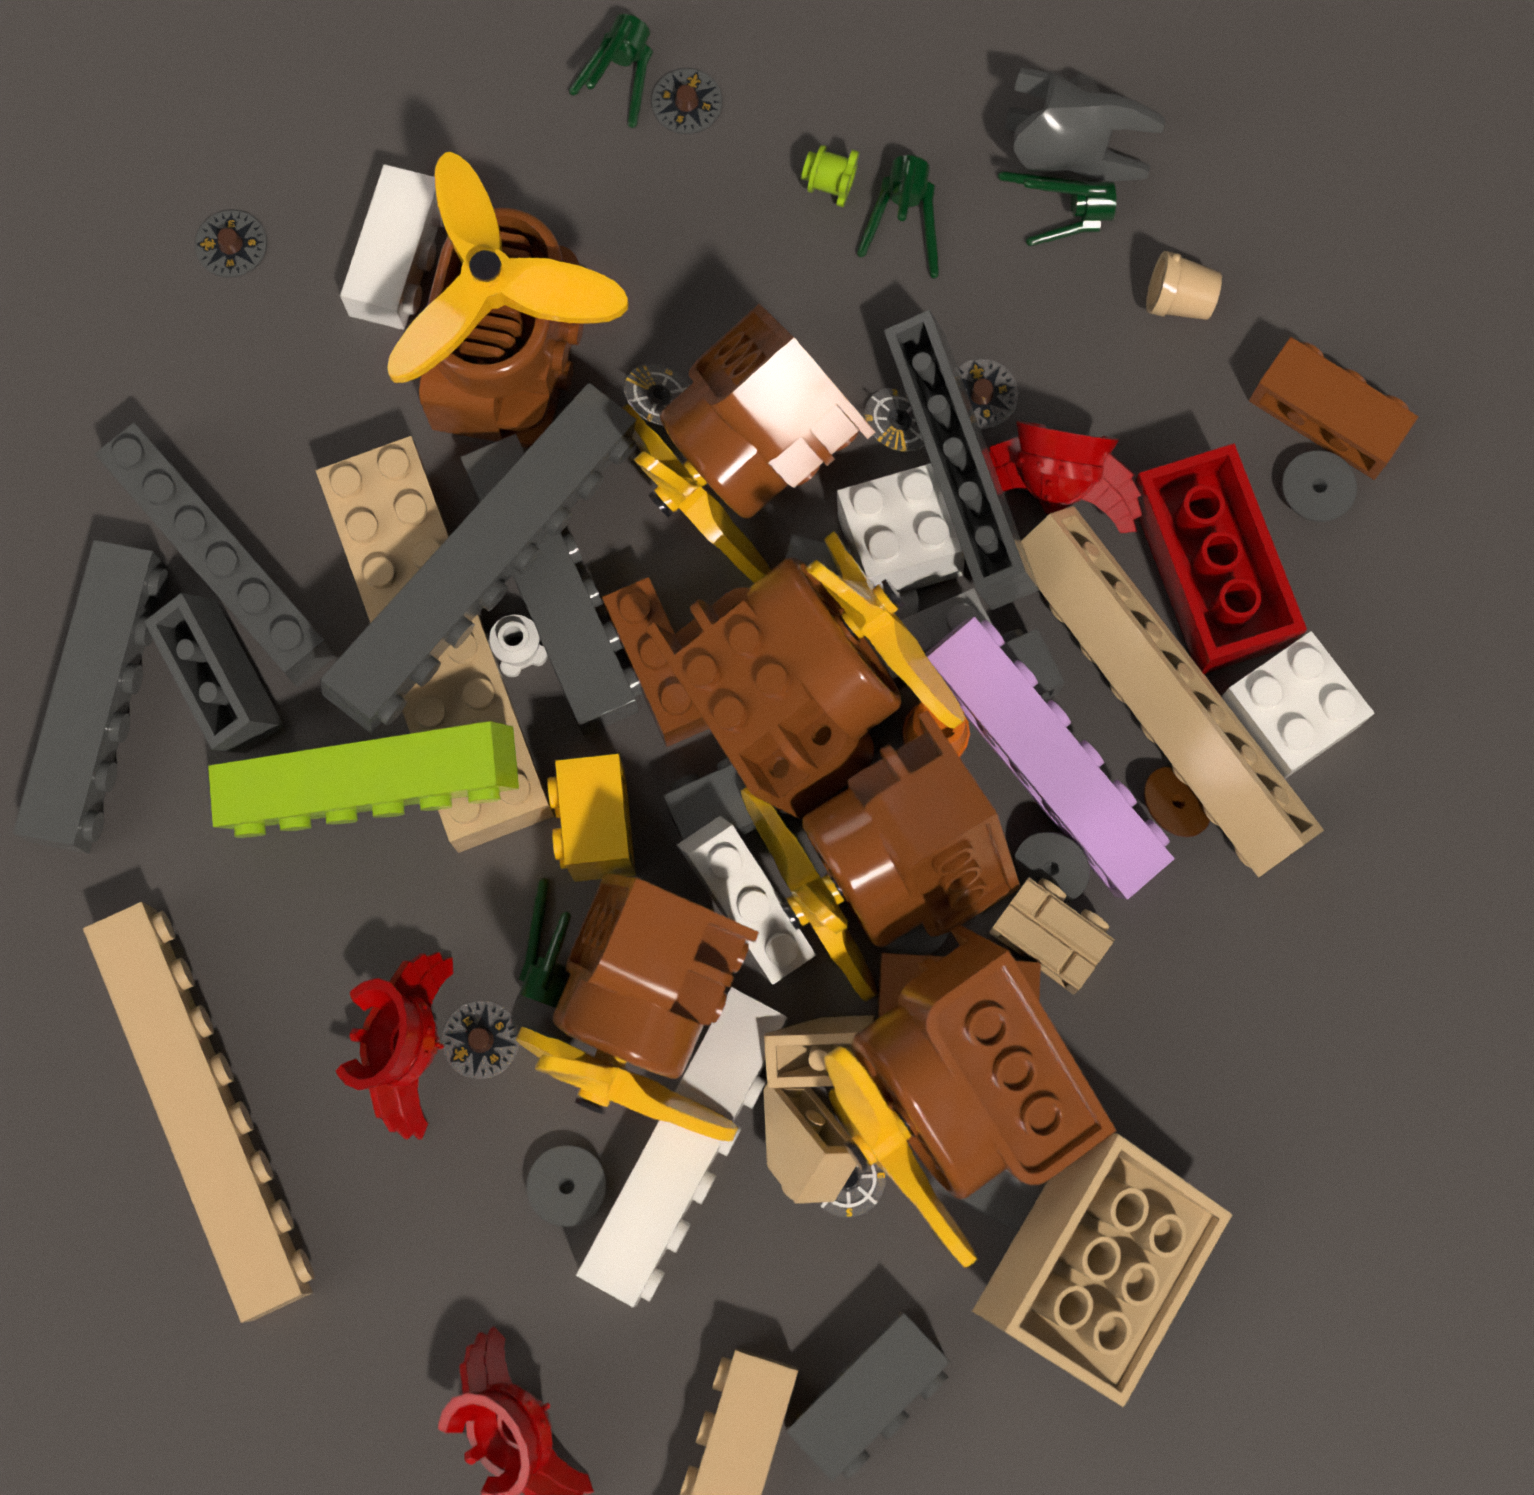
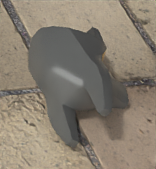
M1027 68L1020 69L1015 83V90L1046 100L1045 108L1039 111L1010 107L1006 118L1005 129L1014 131V152L1021 164L1029 171L1053 172L1070 170L1090 179L1113 182L1147 179L1150 171L1149 164L1119 155L1109 150L1108 145L1113 130L1162 133L1165 125V118L1136 100L1116 94L1100 93L1097 81L1081 73L1068 81L1054 72Z

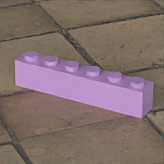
M976 617L965 619L928 650L925 655L953 692L964 711L965 717L1061 833L1075 841L1082 848L1090 868L1115 897L1128 900L1174 860V857L1165 848L1170 843L1168 837L1156 823L1150 819L1144 822L1132 807L1137 801L1124 784L1119 780H1115L1112 783L1099 767L1104 764V761L1094 747L1086 740H1082L1079 743L1066 727L1071 724V721L1062 708L1053 700H1049L1046 703L1033 687L1038 684V681L1029 668L1020 660H1016L1013 663L1000 647L1005 644V641L996 628L985 619L981 623Z

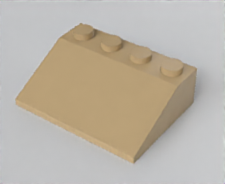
M1113 1133L1048 1180L972 1312L1124 1407L1233 1214L1122 1136Z

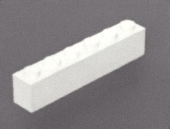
M731 987L719 1019L716 1023L711 1024L675 1092L718 1112L734 1123L743 1105L753 1109L767 1082L759 1077L766 1063L765 1033L785 1028L788 1017ZM659 1120L576 1276L631 1307L637 1306L640 1298L650 1302L665 1275V1272L658 1269L657 1266L667 1249L674 1253L677 1252L691 1226L690 1223L683 1220L693 1200L699 1204L703 1203L716 1179V1175L709 1172L716 1155L719 1152L726 1157L728 1156L742 1128L738 1126L734 1140L728 1142L716 1140Z

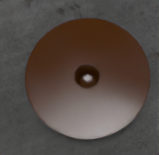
M1172 767L1159 768L1148 776L1144 785L1145 804L1152 818L1164 830L1179 837H1194L1201 834L1208 827L1210 819L1204 812L1203 804L1191 788L1177 778Z

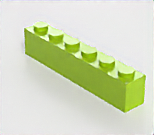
M493 721L208 765L213 827L234 829V837L236 838L266 835V826L278 824L280 831L312 828L311 820L326 818V824L353 823L358 821L357 813L372 811L375 818L401 816L405 814L404 806L420 804V810L422 811L452 808V799L468 797V803L470 804L497 802L501 800L500 792L519 789L514 727Z

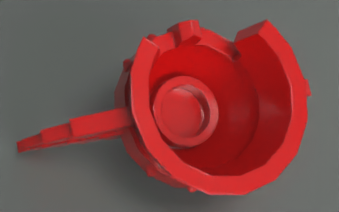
M1016 421L1018 437L989 447V454L1003 491L1014 488H1028L1030 493L1039 500L1046 514L1063 510L1067 506L1085 500L1105 512L1115 523L1119 533L1137 532L1134 519L1142 516L1138 497L1142 494L1132 479L1135 474L1111 454L1119 439L1109 436L1095 437L1046 428L1045 424Z
M440 952L427 956L425 953H419L411 961L403 960L389 982L380 978L363 981L349 992L352 1001L363 1011L371 1007L373 1008L365 1019L363 1029L353 1028L349 1033L351 1041L360 1043L362 1064L355 1058L342 1063L335 1072L345 1085L356 1090L369 1089L375 1117L383 1120L389 1132L396 1131L406 1140L412 1134L419 1140L423 1139L428 1123L423 1116L420 1106L418 1080L420 1075L432 1064L438 1049L444 1048V1045L439 1043L438 1027L433 1018L431 1006L439 988L454 973L453 957L442 959Z
M494 1326L490 1328L488 1335L483 1332L478 1333L474 1344L466 1347L465 1360L459 1365L463 1395L452 1398L442 1410L438 1430L445 1433H463L466 1424L467 1438L472 1448L464 1453L465 1462L472 1465L480 1461L488 1471L497 1476L487 1477L481 1490V1495H520L521 1493L525 1495H583L593 1493L594 1490L588 1474L580 1473L568 1466L552 1449V1424L548 1412L551 1404H543L532 1393L513 1384L509 1377L505 1362L504 1346L506 1338Z

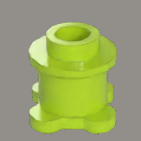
M823 144L817 153L809 151L801 175L802 180L808 181L807 192L813 193L817 189L838 196L836 205L844 208L856 176L860 151L852 150L849 158L828 152L827 146Z

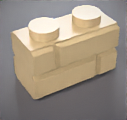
M1028 878L992 927L989 934L1026 961L1041 962V972L1074 995L1086 982L1115 939L1106 933L1110 927L1098 915L1087 909H1084L1079 914L1065 904L1063 901L1067 895L1055 884L1044 878H1041L1038 883Z

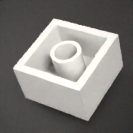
M931 463L837 490L838 519L847 546L851 549V556L874 586L882 585L881 582L887 579L900 593L963 576L965 557Z
M1312 631L1229 687L1222 696L1223 700L1284 779L1359 728L1375 714Z

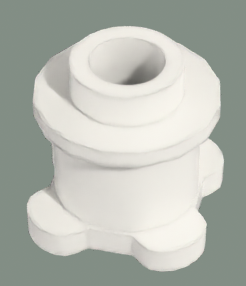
M516 614L504 616L494 624L490 631V648L494 655L502 661L500 669L504 675L516 677L522 669L531 665L541 666L546 662L548 655L544 646L539 645L540 636L533 621L527 617ZM515 637L523 638L521 643L516 646L508 645L510 640Z

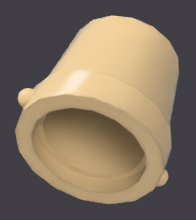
M1163 251L1151 276L1146 299L1147 313L1163 317L1165 315L1208 320L1214 312L1222 285L1221 272L1184 259L1181 254Z

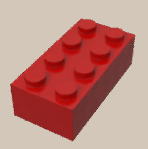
M1235 443L1140 472L1135 480V484L1142 494L1138 497L1142 516L1139 517L1192 660L1202 673L1206 674L1287 648L1299 640L1306 632L1307 627Z

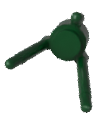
M619 14L616 16L609 33H605L598 49L569 89V94L572 96H576L584 84H586L589 90L594 89L611 61L625 67L630 66L632 62H636L628 126L630 128L637 126L647 65L653 54V50L646 45L650 36V30L645 22L630 14Z
M903 155L893 160L890 176L882 179L880 195L862 236L857 255L860 258L865 257L890 197L898 205L897 218L901 222L906 220L908 208L917 206L922 201L929 275L931 278L936 279L939 276L933 206L935 185L928 182L930 165L927 161L913 155Z
M1001 171L998 174L999 180L1023 184L1025 188L1071 194L1072 215L1081 217V222L1028 237L1026 240L1028 246L1051 242L1082 232H1099L1100 221H1112L1114 219L1116 187L1113 181H1073Z
M542 878L539 880L535 897L525 963L518 980L524 982L519 994L556 1008L570 976L565 978L567 973L566 967L556 963L566 936L571 914L567 911L561 914L545 959L539 957L537 961L549 881L546 878Z

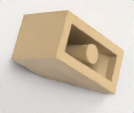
M874 1015L821 1017L765 1033L767 1088L833 1086L825 1066L824 1057L839 1046L845 1048L856 1059L852 1048V1040L858 1032L874 1022Z
M766 1085L763 1092L767 1167L781 1184L783 1192L795 1203L834 1202L857 1165L844 1145L848 1140L852 1143L851 1137L811 1087L767 1088Z

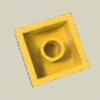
M619 754L555 761L557 776L548 777V793L551 809H555L556 818H561V828L552 830L555 859L559 860L561 869L567 868L574 882L602 879L604 873L621 876L636 875L627 781Z

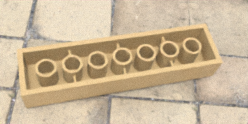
M411 436L316 470L370 623L450 536L421 456ZM479 613L471 621L475 626L468 638L456 649L450 645L437 659L441 662V665L432 679L423 687L416 683L404 696L407 704L402 711L410 734L487 721L514 727L519 789L500 792L501 800L491 803L470 804L468 803V797L452 799V808L438 810L449 842L458 853L554 817L497 660L490 648L489 639Z

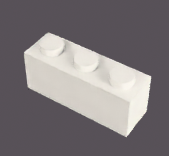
M383 165L340 294L349 316L405 330L410 314L416 315L422 298V288L419 285L424 270L430 271L434 264L436 256V243L434 239L438 227L444 228L437 203L435 177Z
M719 816L677 844L724 917L759 931L756 942L746 940L749 943L747 953L759 972L772 985L816 956L801 930L794 929L779 904L781 899L730 822Z

